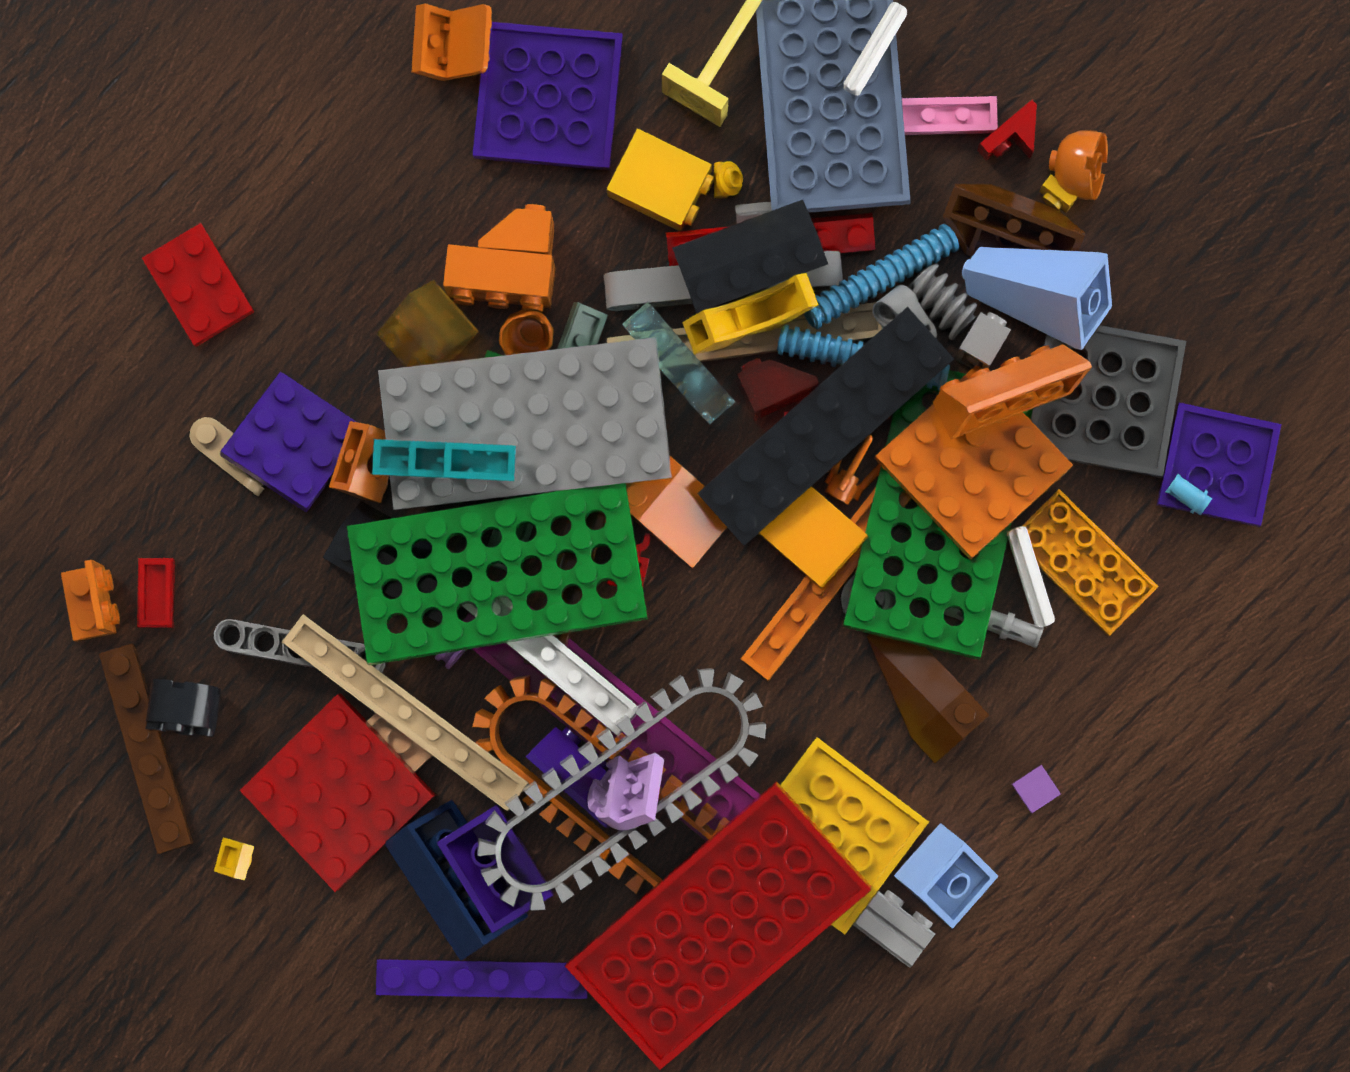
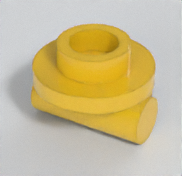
M731 161L714 163V198L723 199L738 194L743 182V175L739 167Z

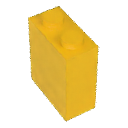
M637 128L607 187V196L678 231H682L685 224L691 226L696 218L699 207L695 204L700 194L707 195L715 178L710 175L712 164Z

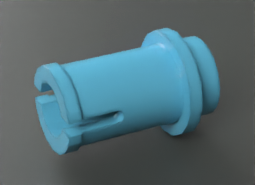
M1179 474L1166 490L1167 494L1169 493L1192 509L1190 511L1192 514L1196 512L1201 515L1213 499L1207 495V490L1202 492Z

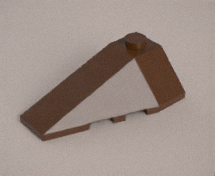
M874 634L867 636V640L891 690L894 701L899 708L910 737L934 764L989 716L972 695L926 647Z

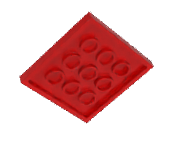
M341 693L337 694L240 790L334 892L347 883L385 845L389 838L399 832L436 796L427 784Z

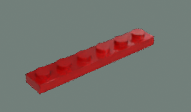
M872 213L811 219L823 251L848 253L875 250ZM727 227L666 232L669 266L678 265L673 247Z

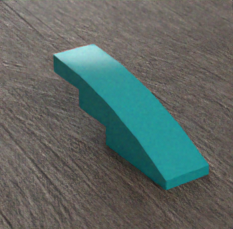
M374 439L372 475L514 481L516 446Z

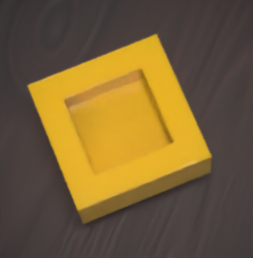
M1053 175L1048 177L1039 191L1044 195L1042 200L1048 206L1058 210L1061 209L1065 213H1067L1078 197L1067 193L1060 187Z
M223 837L214 872L245 880L248 868L251 865L254 846Z

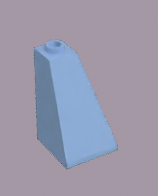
M979 247L972 258L968 259L963 266L962 277L965 279L966 292L969 296L1076 349L1082 350L1112 307L1108 254Z

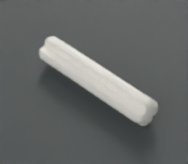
M892 2L844 81V89L847 92L856 96L862 92L907 15V9L896 2Z
M1025 526L1012 528L1007 531V536L1034 624L1039 627L1048 626L1055 621L1027 528Z

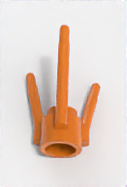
M868 435L865 438L847 471L841 469L838 474L841 459L831 468L829 475L824 481L828 484L825 492L849 505L852 498L858 501L863 491L879 475L880 464L858 486L856 485L859 479L854 476V473L873 440L872 435Z

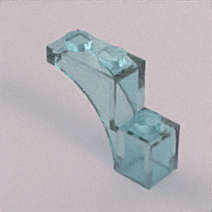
M649 302L645 303L622 324L635 340L656 338L660 370L709 425L735 403V400Z

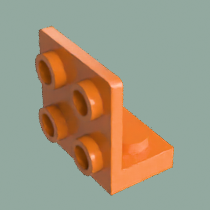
M94 560L85 561L86 568L61 572L73 641L116 634L115 625L120 624L117 605L111 604L109 591L114 589L110 570H105L104 565Z

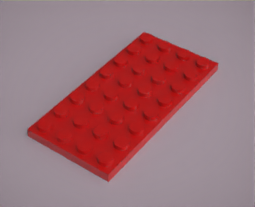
M776 781L571 958L565 967L656 1067L661 1070L872 890V886Z

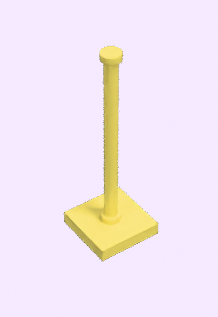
M762 0L745 1L698 78L690 76L669 63L662 73V93L721 127L727 117L729 98L710 88L709 85Z

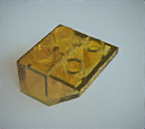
M433 280L409 293L376 334L405 367L450 362L463 351L479 331Z

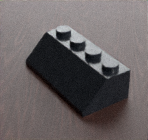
M803 199L672 248L696 313L785 281L795 275L828 265L817 231Z
M360 501L340 526L322 558L354 576L347 526L393 518ZM420 541L413 547V556L418 559H425L432 552V545L427 541ZM385 547L378 554V561L384 565L392 564L397 558V550L393 547ZM465 569L458 570L453 575V584L460 588L468 586L472 581V573ZM425 575L418 582V590L422 593H431L437 587V579L432 575ZM390 581L384 586L383 593L396 599L402 593V584L398 581ZM431 609L424 614L430 620L439 625L441 624L443 616L439 610Z

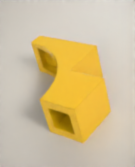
M803 273L746 298L702 310L682 323L695 355L723 349L745 336L776 330L818 306V302L807 273Z

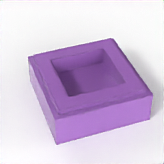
M1042 765L1011 784L1031 814L1061 794Z

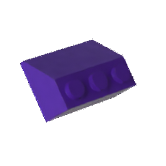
M555 727L526 756L543 773L554 768L560 782L571 776L560 765V762L572 754L579 769L590 762L577 750L582 740L567 727L562 732ZM604 760L563 791L608 829L610 826L598 819L595 813L588 807V793L593 780H601L606 774L604 768L607 762Z
M495 805L436 842L492 933L530 911L531 892L519 890L513 907L501 900L499 896L509 885L505 878L501 876L488 886L481 874L482 869L497 865L495 854L478 856L477 854L479 838L496 842L499 831L486 825L485 821L494 810L506 823L509 821L499 805ZM512 827L505 835L501 845V861L505 870L521 883L529 885L546 883L540 870ZM551 889L541 892L543 901L554 896Z

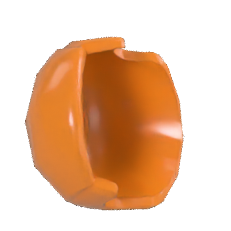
M522 309L510 314L501 326L499 344L505 355L546 351L553 344L554 329L544 314L532 309Z

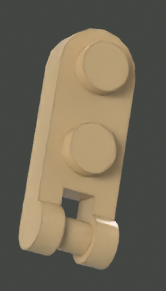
M204 417L194 422L189 435L191 443L256 496H259L264 490L263 484L253 477H249L244 471L220 456L221 449L233 435V432L213 418Z

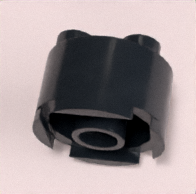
M152 679L145 729L166 732V730L175 731V734L186 736L214 737L221 688L184 681V683L173 682V680Z

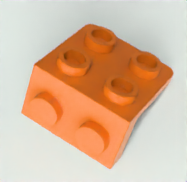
M425 3L416 5L411 73L440 81L485 73L489 62L490 30L492 26L491 7L481 4L449 11Z

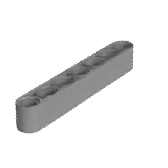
M824 251L828 265L806 272L813 292L830 291L831 286H839V282L843 280L840 252ZM679 265L616 271L603 275L606 308L610 311L693 304ZM777 284L768 286V287H766V288L760 289V290H758V291L752 292V293H750V294L741 296V297L736 298V299H733V300L746 298V297H748V296H751V295H754V294L759 293V292H761V291H764V290H766V289H769V288H771V287H773V286H775V285H777Z

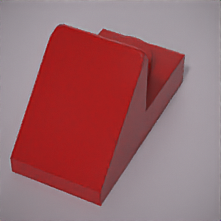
M1031 100L985 138L977 149L980 155L986 161L993 155L999 158L1012 147L1013 144L1010 140H1013L1024 154L1031 159L1034 152L1037 104Z

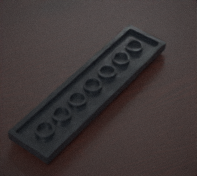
M907 306L697 494L743 545H746L952 362L954 358Z

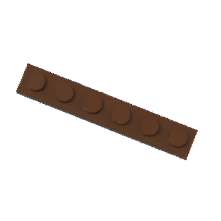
M131 643L99 653L157 854L193 844L161 733L160 731L145 729L149 692L135 645Z

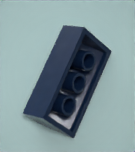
M451 799L405 826L389 838L385 845L461 961L526 919L528 915L525 913L494 933L487 926L436 843L467 824V821Z

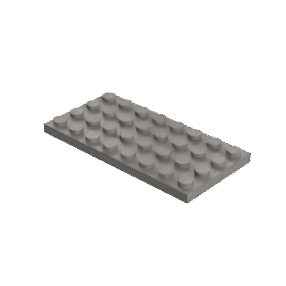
M656 338L378 370L386 440L516 446L514 481L390 475L394 510L672 478Z

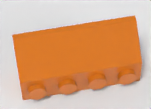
M1063 344L1054 348L1046 345L1036 349L1030 354V357L1020 360L1018 356L1013 357L1002 363L998 369L990 371L989 368H984L972 374L970 379L960 382L959 379H954L940 387V392L933 401V405L950 439L1070 395L1092 368L1090 362Z

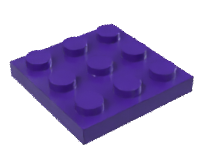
M280 371L221 449L220 456L307 513L332 478L349 422L356 421Z
M1179 402L1174 417L1157 505L1186 512L1192 510L1169 493H1166L1170 484L1179 474L1202 492L1207 490V495L1213 498L1201 515L1260 527L1282 424Z

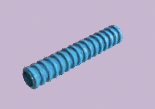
M942 224L938 230H931L929 235H922L920 240H913L911 245H904L902 250H895L893 256L891 254L886 255L884 261L881 259L877 260L875 266L872 264L868 265L866 271L863 269L859 270L857 276L850 275L848 281L842 280L839 282V286H831L830 291H822L820 297L815 295L818 306L804 313L806 320L815 329H820L822 323H830L832 317L834 319L839 318L841 312L846 314L850 311V307L853 309L857 308L859 302L862 304L866 303L868 297L871 299L875 298L877 292L884 293L886 287L892 288L895 286V282L901 283L905 277H912L914 272H921L923 267L928 268L931 266L932 261L937 263L940 261L941 256L943 258L948 257L950 251L952 253L957 252L959 249L957 236L949 226Z
M785 324L781 329L777 351L779 355H783V352L789 353V357H794L795 354L799 355V359L802 360L808 357L810 362H815V359L821 360V364L825 365L826 362H830L831 366L836 367V364L842 365L863 347L864 342L859 341L856 344L853 343V339L842 341L840 336L837 339H833L831 334H827L824 337L818 331L816 334H811L809 329L802 332L800 327H795L793 330L789 329V325ZM949 364L927 383V388L931 389L933 385L937 386V390L940 391V387L947 382Z

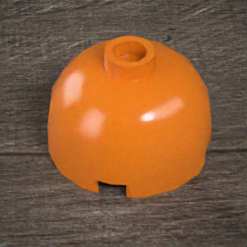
M1080 130L1066 136L1061 141L1058 151L1052 150L1049 160L1050 171H1055V178L1060 187L1067 193L1078 196V199L1096 200L1101 192L1105 174H1101L1102 162L1107 163L1108 155L1106 134L1094 130Z

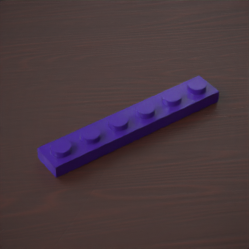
M377 959L376 995L587 999L588 991L569 972L564 962Z

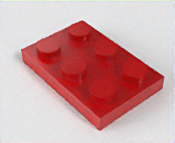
M201 223L142 257V260L195 347L254 313L253 308Z

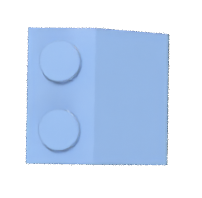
M941 823L894 875L912 894L952 929L998 878V875L964 841Z

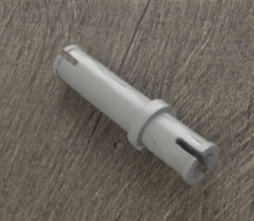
M949 608L944 612V615L963 621L961 611L956 608ZM991 610L987 630L999 634V638L1003 640L1010 638L1037 648L1044 627L1014 618L1015 614L1010 612L1006 615Z

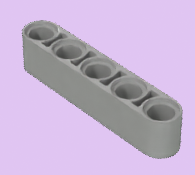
M233 619L221 621L214 630L216 644L228 652L315 668L305 659L295 658L291 649L282 643L290 630ZM230 627H237L240 632V638L234 645H227L224 642V633ZM265 633L272 634L274 638L273 647L267 652H261L257 646L259 637ZM339 640L360 657L366 653L364 644ZM385 663L376 664L375 668L382 673Z

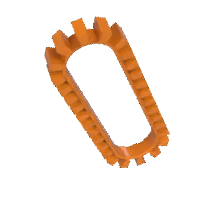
M530 675L515 677L510 681L515 694L512 698H509L502 685H499L484 698L498 708L497 711L493 714L482 708L476 712L472 726L490 728V738L479 739L475 743L487 752L494 750L497 757L501 760L500 762L512 769L529 784L536 781L542 796L552 790V788L511 756L501 742L499 734L501 717L511 704L524 700L539 702L553 711L601 752L608 749L596 737L607 727L599 722L594 732L589 729L585 724L593 719L594 716L584 708L580 710L577 718L572 715L568 710L577 702L568 694H564L560 703L551 698L558 686L547 677L541 680L539 693L530 692ZM621 733L619 736H616L615 742H618L625 735ZM630 741L609 758L613 759L621 756L630 762L648 754L640 747H637L632 752L629 760H627L620 752L632 743ZM672 774L664 787H660L658 798L662 800L684 783ZM559 794L549 800L552 803L539 814L549 823L556 819L560 810L569 816L556 828L567 838L573 833L577 824L586 830L573 842L584 852L590 847L594 838L600 843L610 838L609 835ZM528 795L522 799L528 806L534 803ZM682 798L681 802L676 799L672 802L684 814L682 818L707 839L713 837L730 822L723 817L714 831L706 823L714 818L718 811L708 803L703 806L697 817L689 811L684 798ZM610 848L599 855L605 861H607L611 854ZM631 853L619 863H614L608 870L618 880L624 875L628 866L637 873L625 884L635 894L642 888L645 880L654 887L662 881L659 876Z

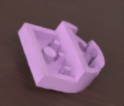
M656 753L630 762L621 756L611 759L606 763L609 770L601 780L594 779L588 793L589 809L595 813L598 819L617 830H629L655 821L664 759Z

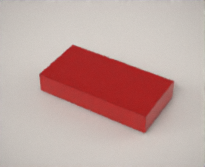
M138 558V628H174V558Z

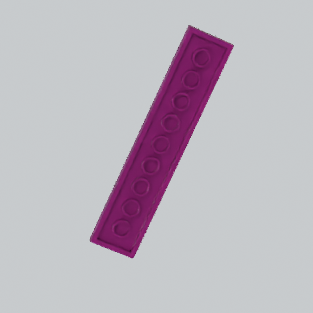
M469 613L463 622H470L476 617ZM569 639L567 648L638 706L642 702H646ZM507 643L472 648V650L510 681L515 677L530 675V692L539 693L541 680L546 678V676L534 666L525 664V658ZM557 687L551 698L560 703L566 693ZM537 702L551 715L558 719L562 724L569 728L573 733H575L579 738H581L584 742H588L587 739H585L581 734L574 730L570 725H568L564 720L557 716L548 707ZM646 702L652 716L659 712ZM577 703L568 711L577 718L583 707ZM636 715L631 723L633 728L636 729L644 721ZM594 717L585 725L594 732L600 721ZM666 717L633 739L632 743L620 752L622 756L629 760L632 752L637 747H640L648 755L656 753L664 759L663 767L666 771L662 774L661 788L664 787L672 774L682 783H685L717 760ZM611 731V733H612V735H613V738L615 739V737H616L617 735H615V734ZM593 745L596 752L599 754L603 753ZM717 769L708 776L720 789L708 797L701 783H697L691 790L701 797L702 802L693 809H689V811L698 817L706 803L712 806L718 813L706 824L715 831L723 817L731 821L758 798L760 794L738 776L728 783L724 782ZM681 795L676 800L681 802L683 796ZM682 817L679 818L680 821L706 842L709 840Z

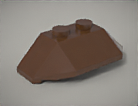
M955 184L943 214L944 220L957 236L962 250L971 257L979 247L1079 251L1086 234L1058 209L992 184Z

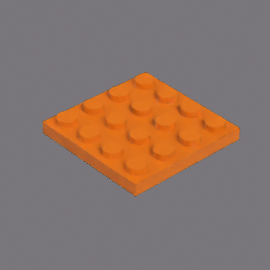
M976 365L959 381L963 382L970 379V376L981 370V368ZM933 404L875 456V460L970 560L1073 466L1023 412L950 439Z

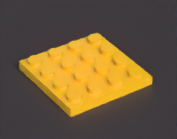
M816 737L780 786L872 886V890L831 924L845 935L929 821Z

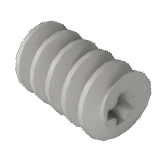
M935 263L925 269L908 288H913L917 299L923 298L921 307L924 311L933 308L929 316L931 321L943 318L939 325L941 331L952 327L949 339L953 341L978 317L973 315L977 304L973 303L965 307L963 304L968 294L965 292L956 297L954 293L958 284L954 283L946 287L944 284L948 274L945 273L936 277L934 274L939 265Z

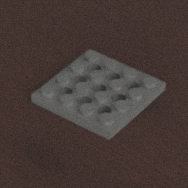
M1099 325L1082 349L1092 368L1078 385L1081 390L1080 397L1075 400H1068L1062 397L1035 407L1032 410L1031 421L1070 462L1162 478L1186 341ZM1045 334L1043 346L1049 345L1050 348H1054L1063 344L1070 349L1074 348ZM1113 354L1119 358L1121 366L1117 372H1107L1103 368L1102 358L1105 355ZM1142 360L1151 362L1155 368L1154 376L1149 379L1141 378L1136 372L1137 363ZM1100 388L1110 389L1115 396L1114 403L1110 406L1100 405L1096 400L1097 390ZM1135 394L1144 395L1149 401L1148 410L1142 413L1134 411L1130 406L1131 397ZM1062 415L1071 417L1075 423L1073 432L1069 434L1060 433L1055 425L1056 419ZM1098 421L1105 423L1109 429L1108 437L1104 440L1094 439L1090 434L1092 423ZM1129 428L1140 430L1143 435L1142 444L1135 447L1128 445L1124 439L1125 431Z

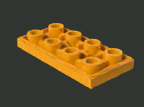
M812 486L758 533L821 589L868 538V535Z
M1060 489L1022 525L1027 528L1039 569L1108 637L1159 587Z

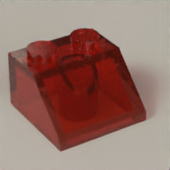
M760 358L742 365V371L737 374V386L754 421L804 399L819 385L816 376L770 359L761 362Z

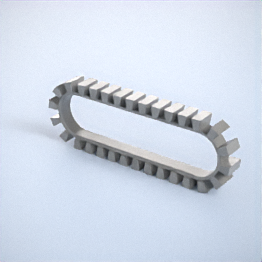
M712 668L697 669L700 686L690 690L684 677L679 675L668 683L681 695L676 700L670 702L665 689H660L650 696L662 708L654 716H652L647 703L642 702L633 711L644 721L643 724L634 729L629 717L624 715L614 724L626 734L625 737L615 742L610 729L606 728L596 736L608 748L603 753L597 756L592 743L588 741L577 749L590 761L581 769L578 768L571 754L560 762V765L571 774L570 777L560 782L555 769L551 768L541 777L553 789L542 796L536 781H533L523 789L534 801L525 809L518 795L515 794L505 802V805L516 814L507 823L495 810L492 812L485 823L499 831L496 842L479 838L477 850L478 856L495 854L497 865L481 870L487 885L490 886L503 876L509 885L499 896L501 900L513 907L519 890L531 892L530 910H546L541 892L552 888L556 889L561 902L564 903L574 895L573 891L563 882L564 880L574 875L580 890L592 882L591 877L581 869L583 866L591 861L598 876H601L611 868L599 856L601 853L610 848L615 861L619 863L629 855L618 843L619 840L628 835L636 850L647 842L646 838L636 830L637 827L629 830H619L551 881L538 885H529L514 879L502 864L501 845L509 830L692 696L703 692L722 694L734 703L741 719L739 738L728 752L657 803L656 813L664 808L670 822H675L684 815L672 803L675 799L682 795L687 807L691 810L702 802L690 790L693 786L700 782L705 794L709 797L719 790L720 787L708 775L718 769L724 782L728 783L739 774L726 762L738 755L750 767L757 758L758 754L743 747L748 734L765 739L766 724L764 722L748 723L746 713L763 707L757 694L752 692L740 702L733 694L744 681L729 672L723 689L712 686L714 669ZM656 817L655 821L647 823L653 836H656L666 828Z

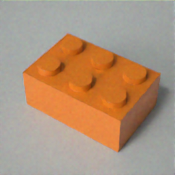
M448 244L443 286L448 297L454 298L453 302L456 304L474 305L475 300L488 302L489 307L497 309H508L509 304L522 305V309L543 312V308H551L556 268L552 255Z

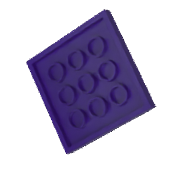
M492 22L488 68L480 77L473 158L610 171L623 33Z

